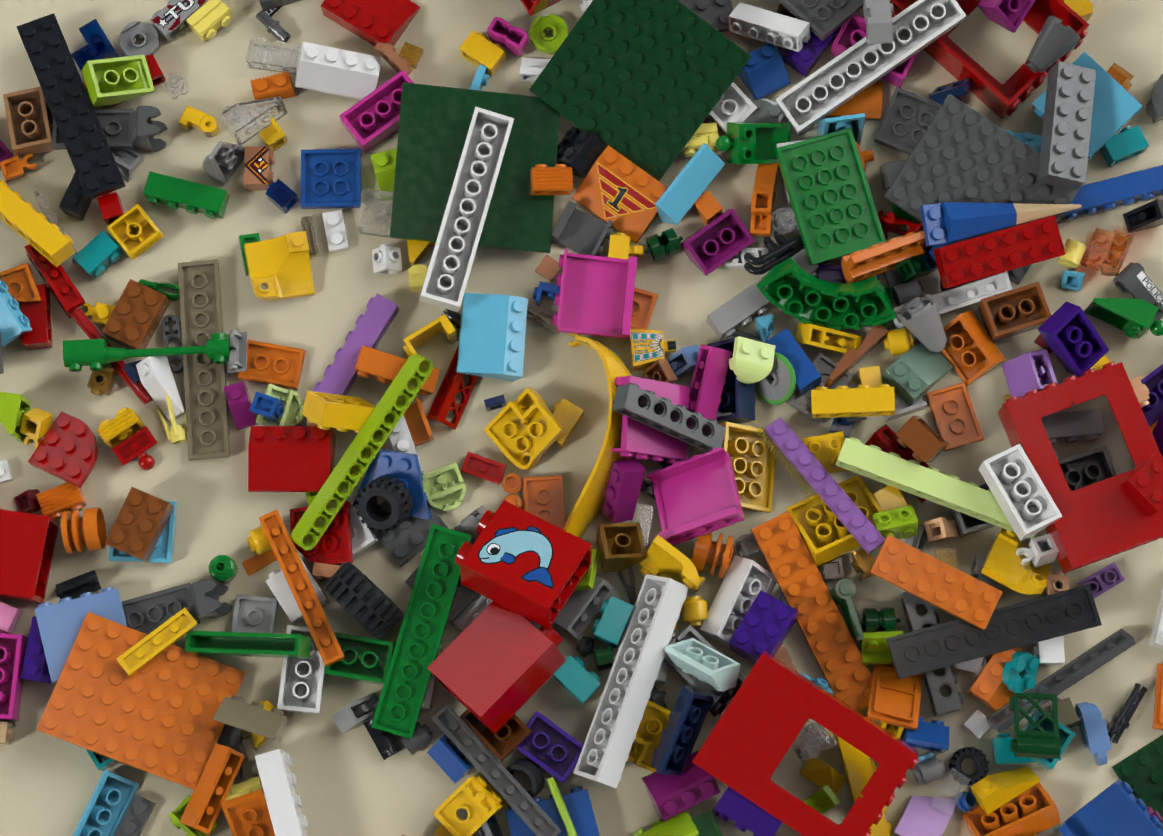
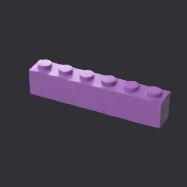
M378 293L374 298L371 297L369 299L364 315L360 314L355 323L357 326L354 331H350L347 334L345 345L337 350L334 356L335 361L332 365L327 366L323 374L325 377L321 383L318 382L315 385L313 391L347 395L358 377V372L353 371L360 347L363 345L376 349L399 312L397 304Z

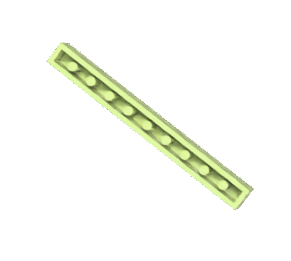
M845 438L835 464L836 466L1015 533L990 489L979 488L980 486L974 482H963L959 477L952 474L947 476L940 473V470L934 467H923L918 461L911 459L907 461L902 459L897 453L883 452L878 446H867L862 444L857 438ZM1034 534V535H1032V536H1030V537H1028V538L1033 539L1036 534Z

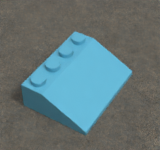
M464 293L461 308L457 373L512 382L523 377L528 298L512 295Z

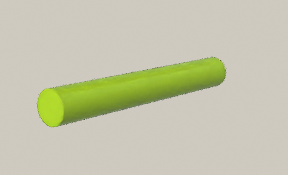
M551 777L546 781L568 836H578L554 777Z

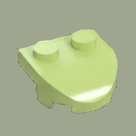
M740 336L736 337L733 357L729 359L730 370H733L737 376L736 379L745 384H753L767 377L773 368L775 345Z
M268 384L265 394L280 399L284 404V412L277 422L258 415L256 423L264 426H296L299 424L304 416L302 415L304 404H302L299 394L293 390H286Z
M456 461L422 474L424 492L427 494V501L431 506L442 511H449L462 503L466 494V485Z

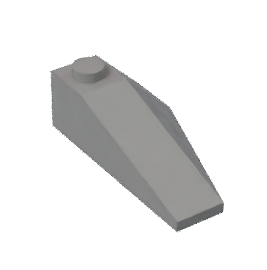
M219 141L211 154L207 155L203 161L202 168L204 172L223 185H226L244 160L245 148L241 145Z

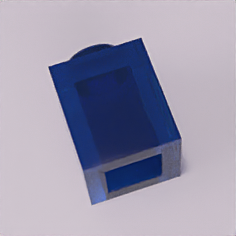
M280 179L272 182L266 189L267 192L265 194L268 200L285 214L299 200L297 194Z

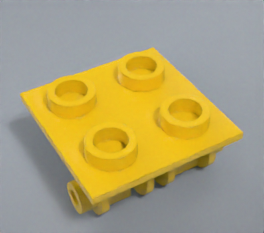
M843 431L803 438L804 445L829 474L848 471L835 465L844 443Z

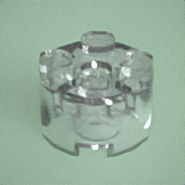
M812 722L804 725L793 742L792 747L798 758L803 762L820 755L821 751L829 749L838 743L832 732L817 722Z

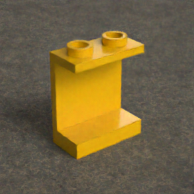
M445 314L403 339L405 343L403 349L407 358L417 354L414 350L415 348L441 332H444L451 345L458 341L456 330Z

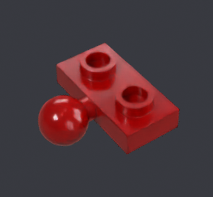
M144 426L114 446L112 451L123 466L138 457L139 467L143 470H150L154 467L155 460L151 455L145 454V451L158 442L148 427Z

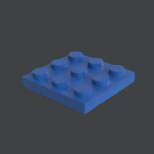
M361 148L301 150V209L361 208Z

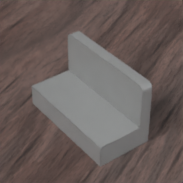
M899 395L895 396V415L884 416V419L887 422L924 410L927 402H923L922 398H920L912 406H909Z

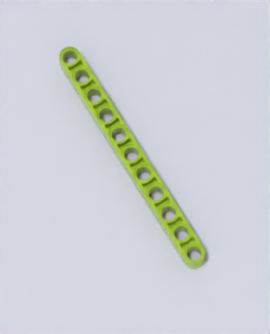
M413 354L407 359L293 529L291 539L295 544L304 550H311L316 546L431 374L433 363L429 359L418 354Z

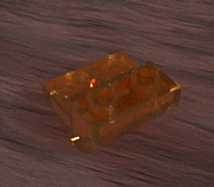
M1096 228L1081 260V265L1101 271V274L1105 276H1117L1134 240V236L1117 230L1110 232Z

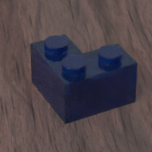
M96 19L79 28L88 45L71 55L81 72L87 61L119 57Z

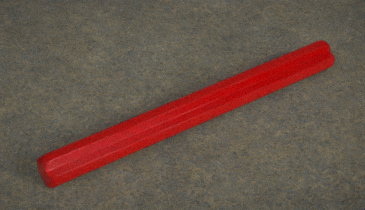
M80 308L72 311L71 317L89 339H105ZM123 360L110 363L144 405L152 401L153 398L142 383L134 384L123 369L126 365Z

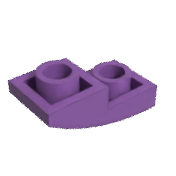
M1113 562L1078 584L1079 586L1089 584L1093 598H1096L1124 581L1125 578Z

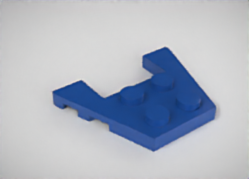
M380 449L369 465L357 495L360 494L359 492L362 488L377 477L390 476V479L395 477L398 479V483L403 482L405 484L403 487L410 490L408 495H411L413 499L411 517L430 519L431 512L427 506L428 499L422 484L423 477L418 455ZM356 498L354 500L353 507L358 502Z

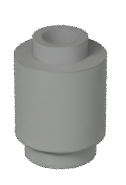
M934 757L916 764L912 771L918 784L922 782L926 784L942 778L945 767L941 759L937 760Z

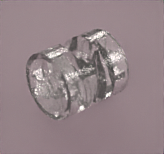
M782 207L773 213L771 223L777 232L787 234L799 231L792 207Z

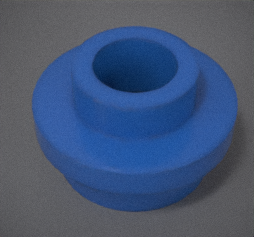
M962 791L957 795V806L965 813L971 812L976 806V799L971 792Z

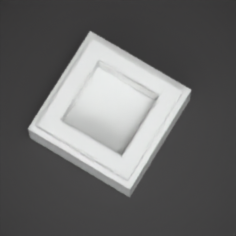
M978 709L963 724L977 739H980L991 727L986 716Z

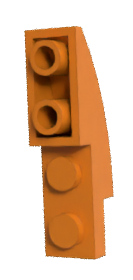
M778 163L758 164L751 203V236L771 237Z

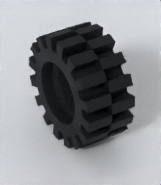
M975 747L959 749L953 753L949 760L950 775H953V779L961 785L971 786L986 777L987 772H989L987 756L982 754L980 749H975ZM965 758H971L976 762L977 769L975 773L968 775L962 771L961 763Z

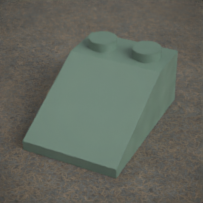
M919 342L885 370L882 380L889 384L890 387H894L895 392L909 406H912L943 378L953 366L939 352L929 351Z

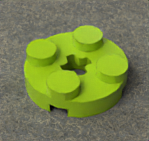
M554 14L544 17L539 16L530 26V42L533 47L549 55H554L568 36L565 21ZM552 30L553 37L547 38L544 32Z

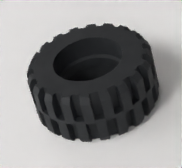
M351 562L344 563L325 583L324 588L333 599L377 639L384 638L403 618V612Z

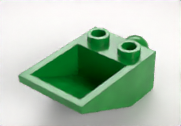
M727 122V136H719L716 140V147L720 151H726L727 163H778L775 149L779 143L790 142L791 123Z
M1094 298L1084 311V313L1124 331L1125 335L1130 338L1139 339L1149 328L1153 335H1163V321H1153L1159 307L1142 299Z

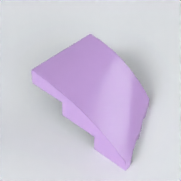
M912 795L903 809L902 817L893 832L899 836H942L957 806V799Z

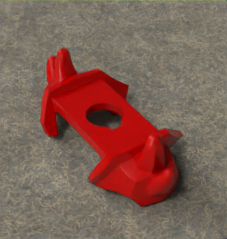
M881 210L878 213L886 240L888 239L887 232L889 231L902 236L912 231L916 233L924 231L922 222L918 224L896 217L893 212H887L886 215H883ZM905 224L909 227V230L903 231L897 225ZM925 240L921 245L922 247H926Z

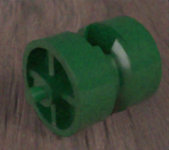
M673 228L661 232V236L655 234L647 237L646 243L648 247L647 250H644L645 254L649 253L654 262L665 259L667 254L673 256L681 253L680 241L683 238L682 236L678 237Z
M893 607L881 608L880 611H877L876 608H864L863 618L859 622L866 633L896 631V624L900 623V618H896Z

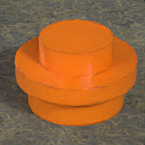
M509 473L503 477L502 487L507 493H517L522 487V480L519 475Z

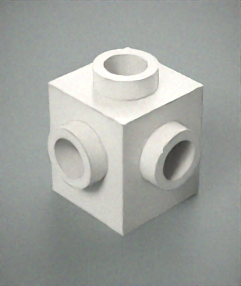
M385 243L381 244L379 248L372 250L374 274L391 276L402 271L400 248Z

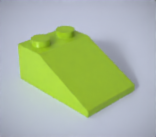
M145 55L90 60L86 62L82 69L89 99L93 107L113 105L155 92Z

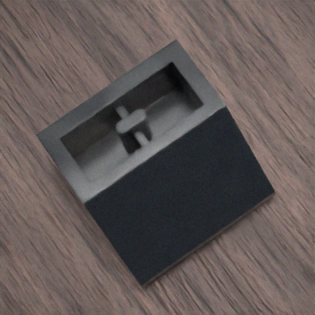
M572 127L558 144L557 164H566L567 167H572V175L585 179L607 146L595 133Z

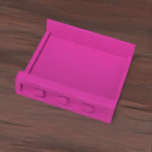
M565 248L564 255L559 257V267H562V274L557 276L556 286H560V294L556 293L554 305L558 306V312L553 314L552 325H556L555 332L628 340L631 328L637 257L629 256L627 260L568 253V249Z
M635 376L616 377V386L627 385V383L637 384L640 389L653 391L655 396L668 398L671 400V403L686 406L689 411L690 387ZM622 415L621 448H613L612 452L620 453L621 457H633V455H636V459L647 460L649 457L652 462H663V460H666V464H673L678 461L687 460L688 443Z
M723 447L713 448L710 452L694 455L691 459L675 462L672 466L656 469L652 473L647 474V478L653 484L662 532H659V536L672 546L745 520L730 455Z

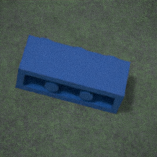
M787 328L767 340V344L775 345V352L785 356L793 366L796 376L794 391L798 390L800 395L821 383L820 373Z

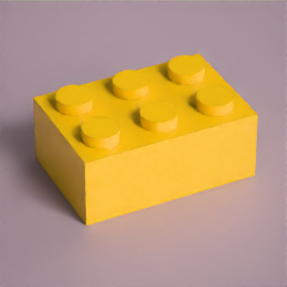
M307 391L302 415L307 417L309 422L317 424V427L320 429L330 430V427L342 432H348V429L358 433L376 406L361 397Z

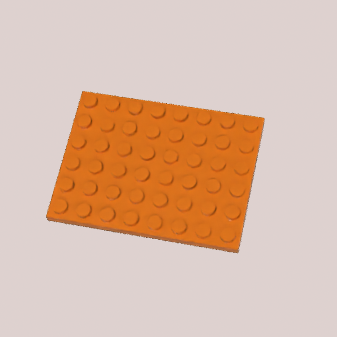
M88 612L36 730L194 790L225 725L213 720L214 715L225 697L231 698L232 695H237L246 672L197 653L185 652L184 648L172 644L129 677L116 659L146 637L147 634Z

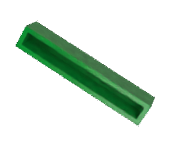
M189 631L186 636L185 652L197 653L199 655L309 659L311 637L301 634Z

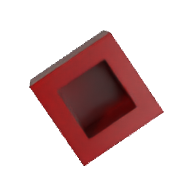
M110 192L97 198L103 220L107 225H110L125 213L121 198L117 192Z

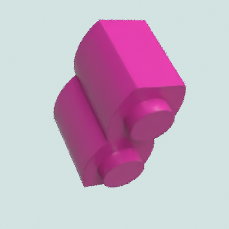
M494 17L487 28L488 37L491 42L506 47L510 53L516 56H522L529 46L528 34L518 27H511L502 18Z

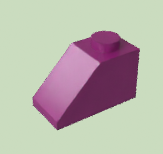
M242 381L225 386L224 391L237 430L257 425L255 414L249 411L252 403L245 383Z

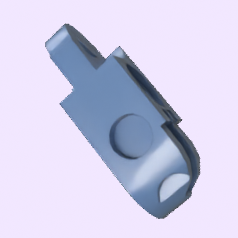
M1088 702L1078 703L1075 705V711L1080 721L1079 728L1084 747L1089 748L1098 766L1108 763L1106 751L1112 750L1105 719H1102L1101 711L1095 704Z

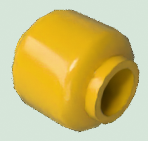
M904 327L889 330L887 338H883L885 350H889L893 356L905 354L914 347L912 334Z
M262 525L250 530L249 537L246 539L252 552L261 555L273 550Z
M701 596L686 597L681 608L682 621L689 623L691 626L702 625V621L708 617L706 600L701 599Z

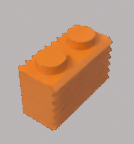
M288 71L281 74L278 73V75L274 74V76L270 75V77L267 76L266 78L264 76L263 78L259 77V79L255 78V80L250 81L257 105L296 96Z
M537 164L535 167H532L530 171L531 195H571L573 191L572 167H567L566 164H557L555 167Z
M68 482L36 494L43 515L50 516L54 520L61 519L63 511H71V513L73 510L81 511L83 509L82 506L87 505L82 489Z

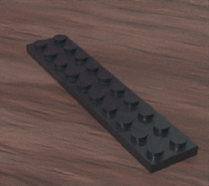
M53 13L17 26L19 35L87 200L89 201L126 187L55 14Z
M1088 584L995 609L985 630L962 619H956L886 638L899 680L1101 626L1102 623L1090 585Z

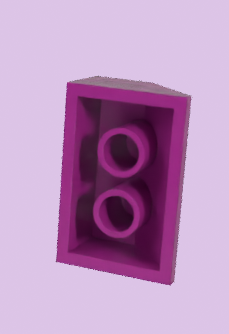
M981 0L978 7L987 19L1015 33L1035 0Z
M730 208L680 242V245L690 261L707 276L755 240L733 208Z
M698 750L690 754L682 776L660 774L655 771L641 778L657 815L664 821L721 793L714 776L692 762L699 752Z

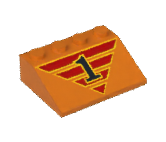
M608 145L596 160L572 199L604 222L613 221L614 229L630 236V240L637 244L659 216L655 204L668 187Z

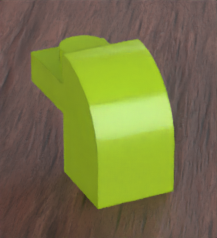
M827 784L803 802L824 814L840 801Z

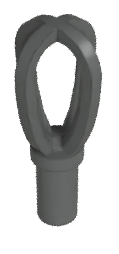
M630 567L628 568L631 580L630 587L627 585L623 573L618 572V575L628 594L630 604L635 606L637 600L636 588L634 587L635 578L633 568Z

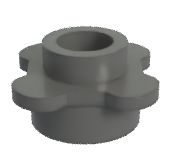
M590 636L581 637L576 651L585 658L594 649V639H591Z

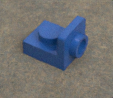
M540 281L539 288L535 287L533 293L536 305L540 306L543 295L549 300H555L556 293L560 294V286Z
M256 392L249 411L277 422L278 418H281L283 415L284 404L278 398Z

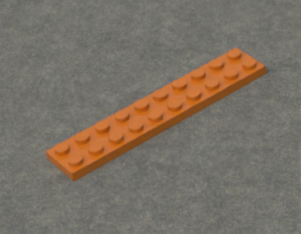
M789 511L751 529L788 605L797 610L798 618L796 621L830 689L833 691V695L856 711L864 709L869 704L872 675L867 666L862 664V656Z

